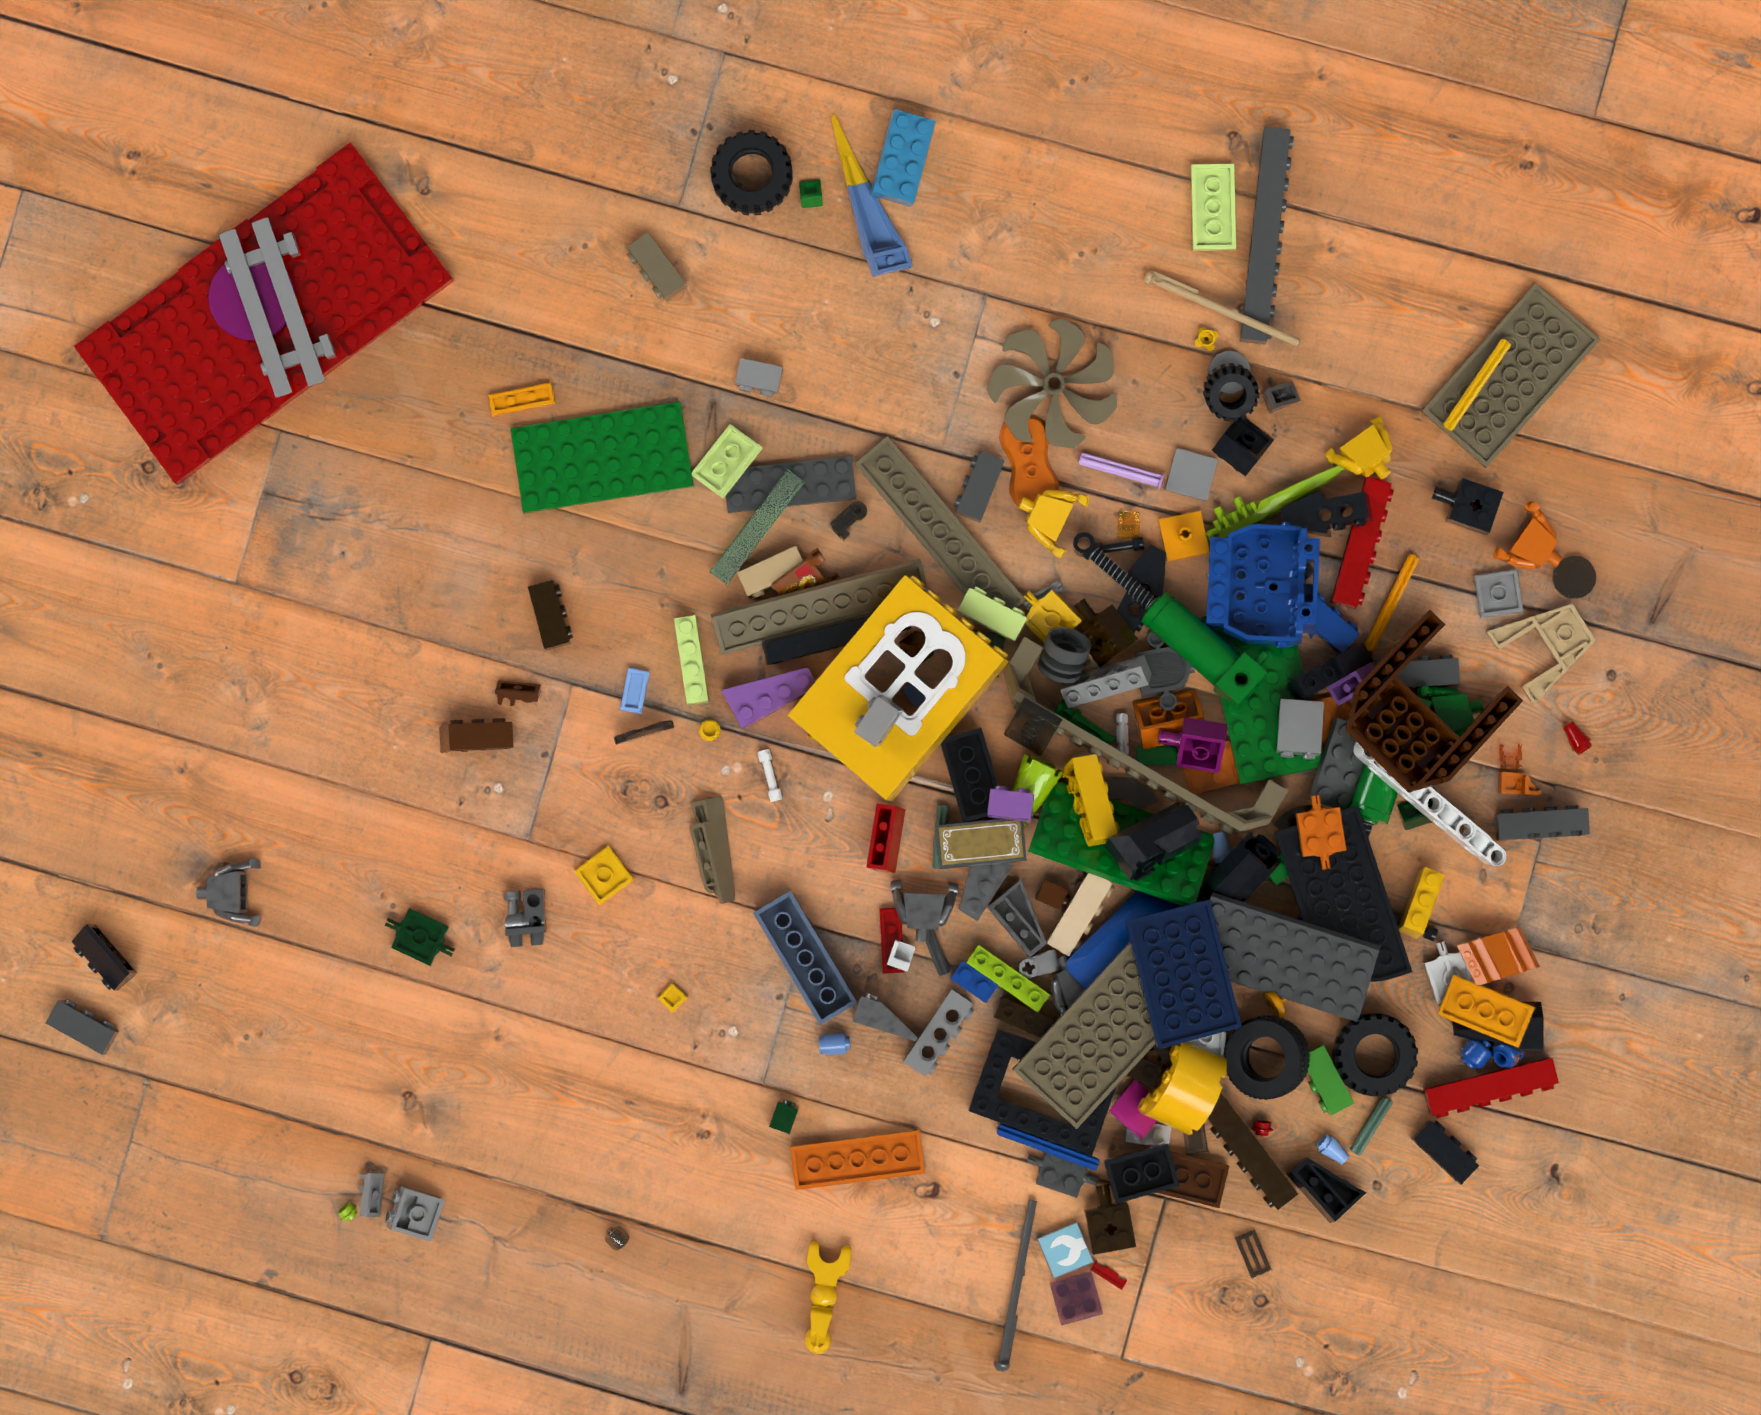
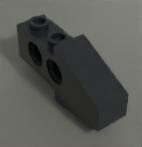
M1320 491L1280 508L1282 522L1294 523V526L1307 528V533L1329 538L1332 537L1330 530L1332 528L1334 531L1346 529L1348 525L1354 524L1355 527L1367 525L1368 521H1373L1369 495L1365 491L1328 499ZM1346 508H1352V514L1348 517H1344V510ZM1331 512V518L1327 521H1322L1323 514Z
M1150 545L1127 572L1139 585H1146L1150 589V594L1154 595L1155 598L1163 595L1166 552ZM1126 591L1117 611L1133 633L1136 630L1140 632L1144 625L1141 620L1146 611L1145 606H1141V603L1137 602V599L1132 598V595ZM1136 604L1140 608V613L1135 616L1131 615L1128 607Z
M1361 643L1295 678L1287 685L1296 700H1304L1361 667L1372 663L1374 660L1365 644Z

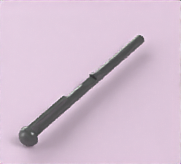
M1033 1200L1028 1201L998 1362L994 1361V1367L1001 1372L1008 1370L1010 1367L1009 1361L1018 1319L1016 1310L1022 1278L1025 1276V1262L1037 1201Z

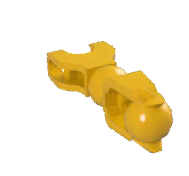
M811 1240L809 1244L807 1265L815 1276L814 1284L816 1285L810 1293V1300L813 1305L811 1306V1328L805 1334L804 1344L811 1353L822 1354L830 1348L832 1343L828 1328L833 1314L832 1307L838 1299L835 1287L837 1280L844 1276L850 1268L851 1245H844L841 1248L837 1261L826 1263L820 1258L819 1243Z

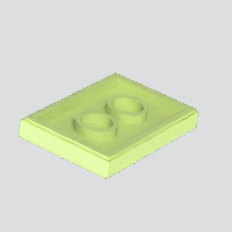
M729 424L692 471V477L723 499L763 448Z

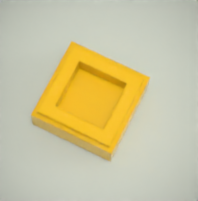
M671 983L657 999L674 1013L688 997L674 983Z

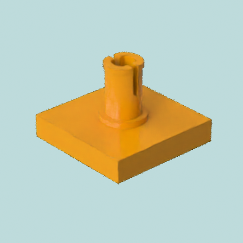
M1201 511L1158 519L1167 562L1210 553Z

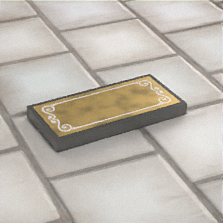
M996 819L936 825L940 869L1027 861L1023 821Z

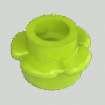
M350 1201L347 1202L337 1213L341 1217L340 1220L351 1221L357 1214V1206L353 1205Z

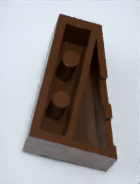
M505 718L492 719V723H484V719H473L471 723L463 724V720H450V724L439 727L440 752L487 751L514 748L512 722H506Z

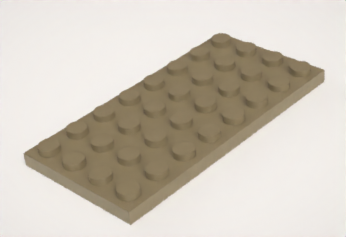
M1535 283L1421 412L1483 467L1487 468L1600 339ZM1500 340H1507L1511 344L1510 348L1454 430H1447L1443 423Z
M1130 941L1012 1068L1014 1072L1076 1129L1155 1045Z

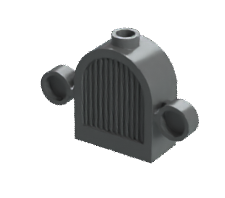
M1151 631L1148 634L1147 643L1153 650L1134 654V657L1145 656L1152 673L1149 684L1140 687L1141 698L1161 696L1159 700L1161 709L1172 711L1177 704V699L1173 693L1184 688L1189 674L1195 673V669L1170 647L1162 648L1164 642Z

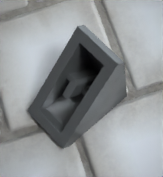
M1293 381L1267 388L1262 392V397L1270 414L1301 401Z

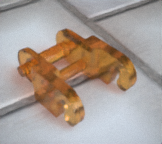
M1500 744L1499 755L1500 761H1503V765H1501L1503 772H1506V769H1516L1519 772V768H1522V765H1519V761H1522V744H1518V756H1505L1503 744ZM1506 760H1516V764H1506Z

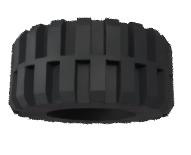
M748 130V133L740 131L732 138L731 136L727 137L725 143L718 146L717 152L712 158L710 174L717 197L719 196L721 202L725 206L728 205L732 211L736 213L737 211L742 212L743 215L749 216V213H755V216L762 215L761 212L772 211L774 206H779L783 202V198L787 197L793 181L791 159L786 148L778 142L777 138L774 136L770 137L763 131L760 133H756L755 130ZM748 154L763 156L772 168V177L769 184L755 192L739 189L733 182L731 175L734 163L742 156Z
M1385 1014L1360 1015L1358 1022L1350 1020L1340 1030V1034L1334 1042L1333 1063L1341 1079L1350 1089L1363 1095L1381 1097L1393 1094L1398 1089L1407 1085L1406 1082L1413 1077V1071L1418 1064V1048H1416V1040L1409 1032V1028L1403 1025L1400 1020ZM1379 1034L1385 1036L1392 1042L1395 1048V1062L1391 1069L1384 1074L1369 1075L1363 1072L1356 1063V1047L1368 1035Z

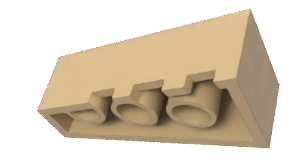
M1088 873L1050 935L1047 944L1067 956H1070L1072 951L1076 952L1082 944V941L1079 940L1083 933L1087 935L1093 925L1090 922L1094 915L1098 917L1103 909L1102 900L1105 896L1109 898L1115 888L1112 885L1113 882Z

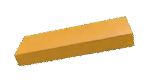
M551 382L488 395L492 417L556 404Z

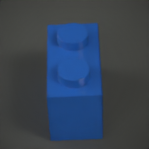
M964 961L960 963L950 978L984 1003H987L998 987L995 982Z

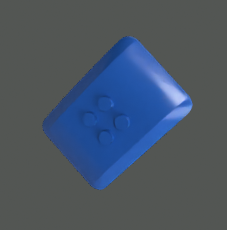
M1137 890L1067 960V971L1086 989L1129 943L1125 921L1181 906Z

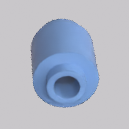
M845 1032L824 1034V1036L819 1037L820 1054H826V1056L847 1054V1050L851 1049L850 1037H845Z

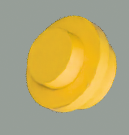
M711 719L703 721L699 727V734L706 741L716 740L721 732L719 724Z

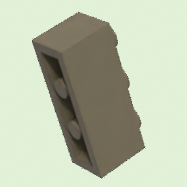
M648 232L627 246L629 253L626 255L634 265L638 263L642 269L639 271L646 282L650 280L655 287L652 290L659 299L663 297L665 301H668L687 287L685 281Z

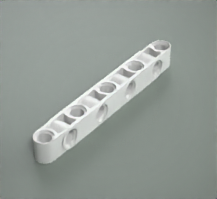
M1355 743L1353 751L1359 760L1464 849L1487 865L1500 866L1505 863L1507 856L1505 850L1432 787H1427L1408 793L1370 754L1365 755L1364 749L1358 743ZM1430 798L1433 801V805L1431 808L1428 807V801ZM1463 824L1464 832L1460 834L1459 828ZM1495 851V858L1492 861L1491 853Z

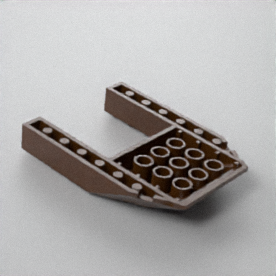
M1431 610L1425 613L1354 688L1345 731L1408 793L1449 782L1523 702L1509 686L1505 687L1467 728L1457 736L1414 694L1397 675L1446 625Z

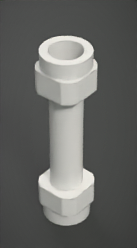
M770 749L759 751L757 754L760 763L763 764L769 787L768 796L770 802L782 800L781 790L777 787L770 761L773 760Z

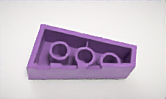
M807 667L721 691L742 729H745L803 697L815 683V680Z

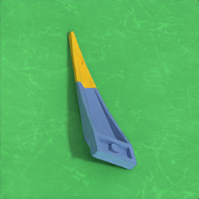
M833 114L831 122L864 258L867 259L872 277L909 269L913 265L907 247L877 197L869 195L871 186L858 164L836 116Z

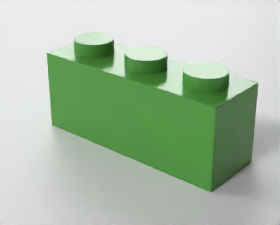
M1320 1045L1309 1052L1310 1062L1307 1073L1311 1081L1308 1084L1314 1094L1318 1093L1321 1099L1318 1103L1323 1113L1328 1112L1329 1115H1333L1354 1104L1325 1046Z

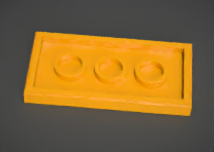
M1453 974L1437 1015L1519 1048L1535 1007L1484 986H1476L1474 982Z

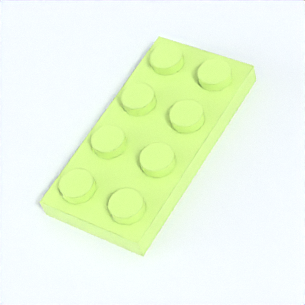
M1234 164L1191 165L1193 251L1236 250Z

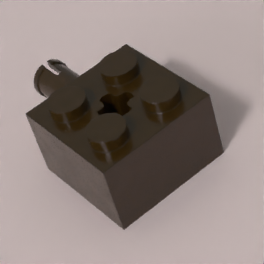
M1085 598L1073 606L1085 621V625L1078 631L1090 640L1092 647L1089 654L1099 667L1104 666L1138 640L1113 604L1099 614H1095Z
M1110 1184L1103 1185L1105 1194H1103L1101 1185L1096 1186L1099 1206H1097L1098 1208L1084 1210L1093 1255L1136 1247L1129 1204L1127 1202L1120 1204L1112 1203ZM1108 1223H1111L1113 1226H1116V1229L1113 1230V1234H1109L1108 1231H1104V1228L1108 1227Z

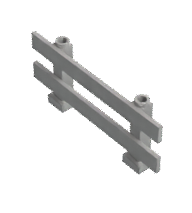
M267 217L251 223L260 246L259 249L244 254L236 229L221 233L219 237L228 260L225 261L226 269L229 274H233L263 363H260L264 376L268 375L275 397L278 398L292 393L285 369L301 364L307 384L312 386L325 381L318 358L326 356L327 359H331L337 356L328 334L320 336V342L312 344L282 256L288 254L293 258L300 256L299 247L292 232L284 234L285 240L277 242ZM265 263L296 349L283 355H279L249 269Z

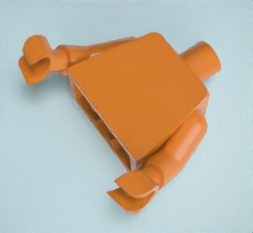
M1529 501L1523 508L1531 512L1533 518L1527 523L1507 553L1502 548L1496 546L1493 557L1514 567L1527 570L1540 568L1545 561L1556 568L1563 558L1553 551L1558 543L1556 532L1542 511L1539 510L1541 508L1540 505Z

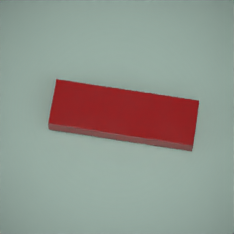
M880 908L883 974L904 973V970L887 965L895 940L903 942L902 923L899 920L896 908Z

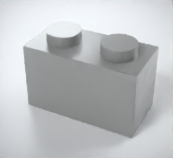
M740 358L735 385L744 392L751 393L752 390H757L763 396L772 397L773 394L778 395L783 367Z
M884 695L877 696V698L873 697L867 705L869 710L865 716L861 715L855 723L857 728L854 733L874 747L882 744L904 711V709Z

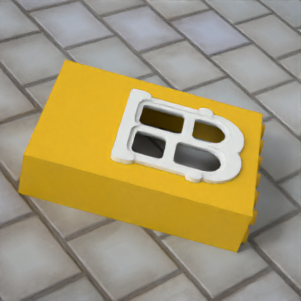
M904 575L787 715L888 801L895 799L1010 662L1006 659L1007 653L996 645L994 647L989 645L991 640L979 631L975 633L973 631L974 625L963 617L961 619L956 617L958 612L946 603L942 605L940 603L942 598L930 589L928 591L923 589L925 584L913 575L911 578ZM908 626L921 628L926 637L923 648L915 657H910L894 642L900 632ZM944 649L952 656L953 665L935 689H931L916 677L915 670L933 650ZM886 650H889L905 664V669L888 690L882 693L865 679V674ZM906 682H910L925 695V701L912 716L902 712L880 746L874 747L854 733L857 728L855 726L856 721L861 715L865 716L869 710L867 705L873 697L877 698V696L884 695L892 701L893 696Z

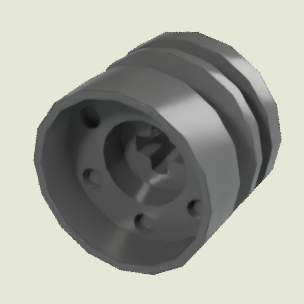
M1055 627L1051 629L1038 661L1039 670L1043 675L1054 681L1075 683L1082 675L1085 662L1092 647L1090 640L1084 634L1072 628Z

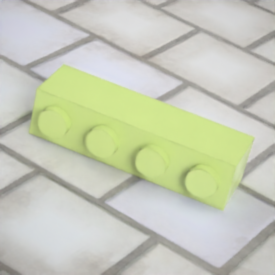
M693 615L674 618L687 705L708 703L709 696L697 617Z

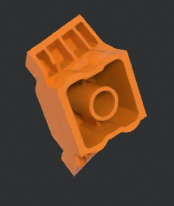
M1521 927L1457 945L1476 986L1540 967Z

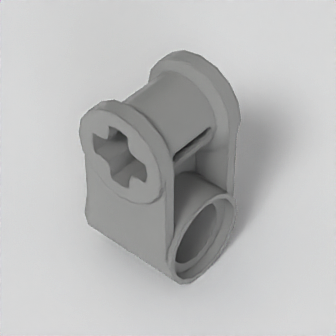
M1052 949L1022 960L1018 965V972L1026 978H1032L1061 970L1057 962L1056 950ZM1026 962L1034 966L1030 975L1022 970Z

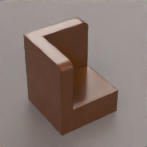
M914 631L899 642L900 649L910 657H915L925 644V634ZM934 650L924 659V661H926L928 658L934 655Z

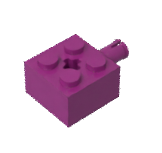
M1184 717L1181 732L1159 731L1158 744L1177 746L1176 767L1219 773L1226 742L1227 724Z

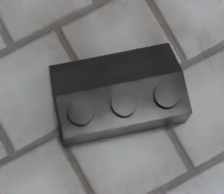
M96 924L85 925L72 940V943L75 945L73 947L75 952L80 957L85 956L89 961L88 967L95 974L98 972L103 977L101 981L109 990L118 991L138 974Z

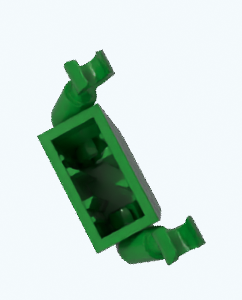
M1422 686L1416 689L1418 697L1421 698L1426 695L1432 697L1429 699V701H1432L1430 705L1432 711L1457 736L1474 720L1473 714L1480 713L1483 710L1480 699L1469 702L1467 695L1461 694L1456 688Z

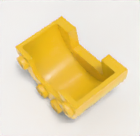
M1188 1041L1171 1047L1169 1055L1173 1065L1169 1071L1167 1070L1164 1073L1159 1089H1155L1153 1094L1149 1092L1146 1098H1142L1138 1110L1147 1117L1187 1135H1192V1130L1198 1131L1208 1119L1222 1090L1220 1080L1221 1077L1225 1078L1227 1061L1226 1058Z

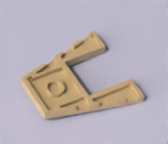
M1573 604L1487 631L1496 648L1500 650L1531 629L1536 628L1558 662L1557 665L1522 686L1533 705L1596 641Z

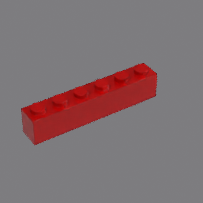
M1372 477L1364 479L1361 492L1365 491L1369 495L1373 521H1368L1367 525L1355 527L1354 524L1351 526L1331 603L1356 609L1358 605L1363 603L1365 593L1362 592L1364 584L1368 585L1371 572H1368L1369 564L1374 563L1377 553L1373 551L1375 543L1380 542L1382 531L1379 528L1381 522L1385 523L1388 510H1385L1387 501L1391 502L1394 490L1391 489L1392 483Z
M1549 1057L1512 1068H1505L1426 1088L1423 1091L1429 1114L1436 1115V1118L1448 1116V1111L1457 1109V1113L1470 1110L1469 1106L1478 1104L1479 1108L1491 1105V1100L1499 1099V1102L1511 1100V1095L1520 1093V1096L1523 1097L1533 1094L1535 1089L1541 1088V1091L1554 1089V1084H1558L1559 1081L1553 1058Z

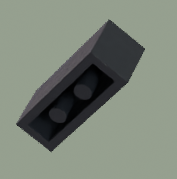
M1428 1120L1411 1140L1458 1184L1462 1185L1479 1167L1475 1162L1477 1158L1469 1150L1465 1153L1459 1147L1461 1143L1453 1135L1449 1138L1443 1132L1445 1128L1437 1120L1434 1123Z

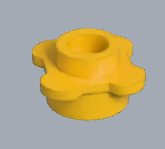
M1205 327L1199 328L1198 338L1194 342L1195 346L1213 351L1215 349V339L1218 338V332L1206 330Z

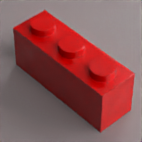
M876 804L866 868L880 872H896L906 809L893 805Z

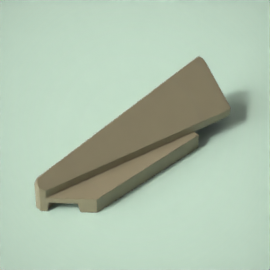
M719 796L690 803L697 824L689 827L704 889L708 893L717 895L721 904L735 901L723 797Z

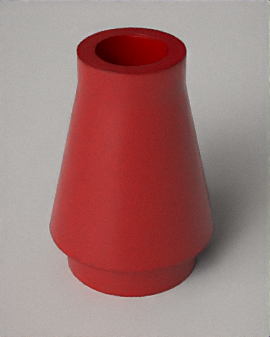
M1574 721L1563 728L1572 751H1575L1577 755L1592 747L1591 739Z

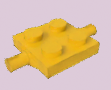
M1054 589L1039 600L1030 591L1024 596L1032 605L1029 613L1025 616L1027 618L1025 624L1044 643L1051 629L1067 627L1075 630V627L1083 620Z

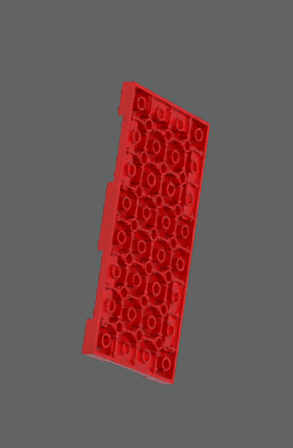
M351 142L316 167V171L259 213L233 228L236 229L244 254L260 248L251 224L253 222L268 217L277 242L285 240L284 234L290 232L294 234L301 255L293 258L288 254L282 256L287 273L293 281L296 298L312 344L320 342V336L328 334L337 356L331 359H327L326 356L318 358L324 377L454 282ZM220 239L180 267L176 274L110 322L107 321L74 345L76 351L111 395L176 485L182 483L312 387L308 386L302 366L299 364L285 369L292 393L276 398L268 375L264 376L260 363H263L256 341L242 340L228 334L214 319L209 306V289L217 271L225 264V261H228ZM286 324L283 329L273 335L279 355L296 350Z

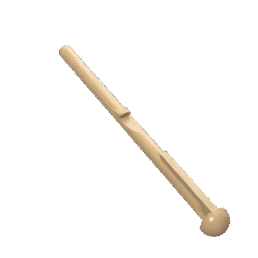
M1149 271L1144 277V282L1148 287L1151 284L1157 285L1296 347L1301 342V339L1239 313L1234 308L1233 311L1229 310L1217 302L1198 295L1199 290L1156 271Z

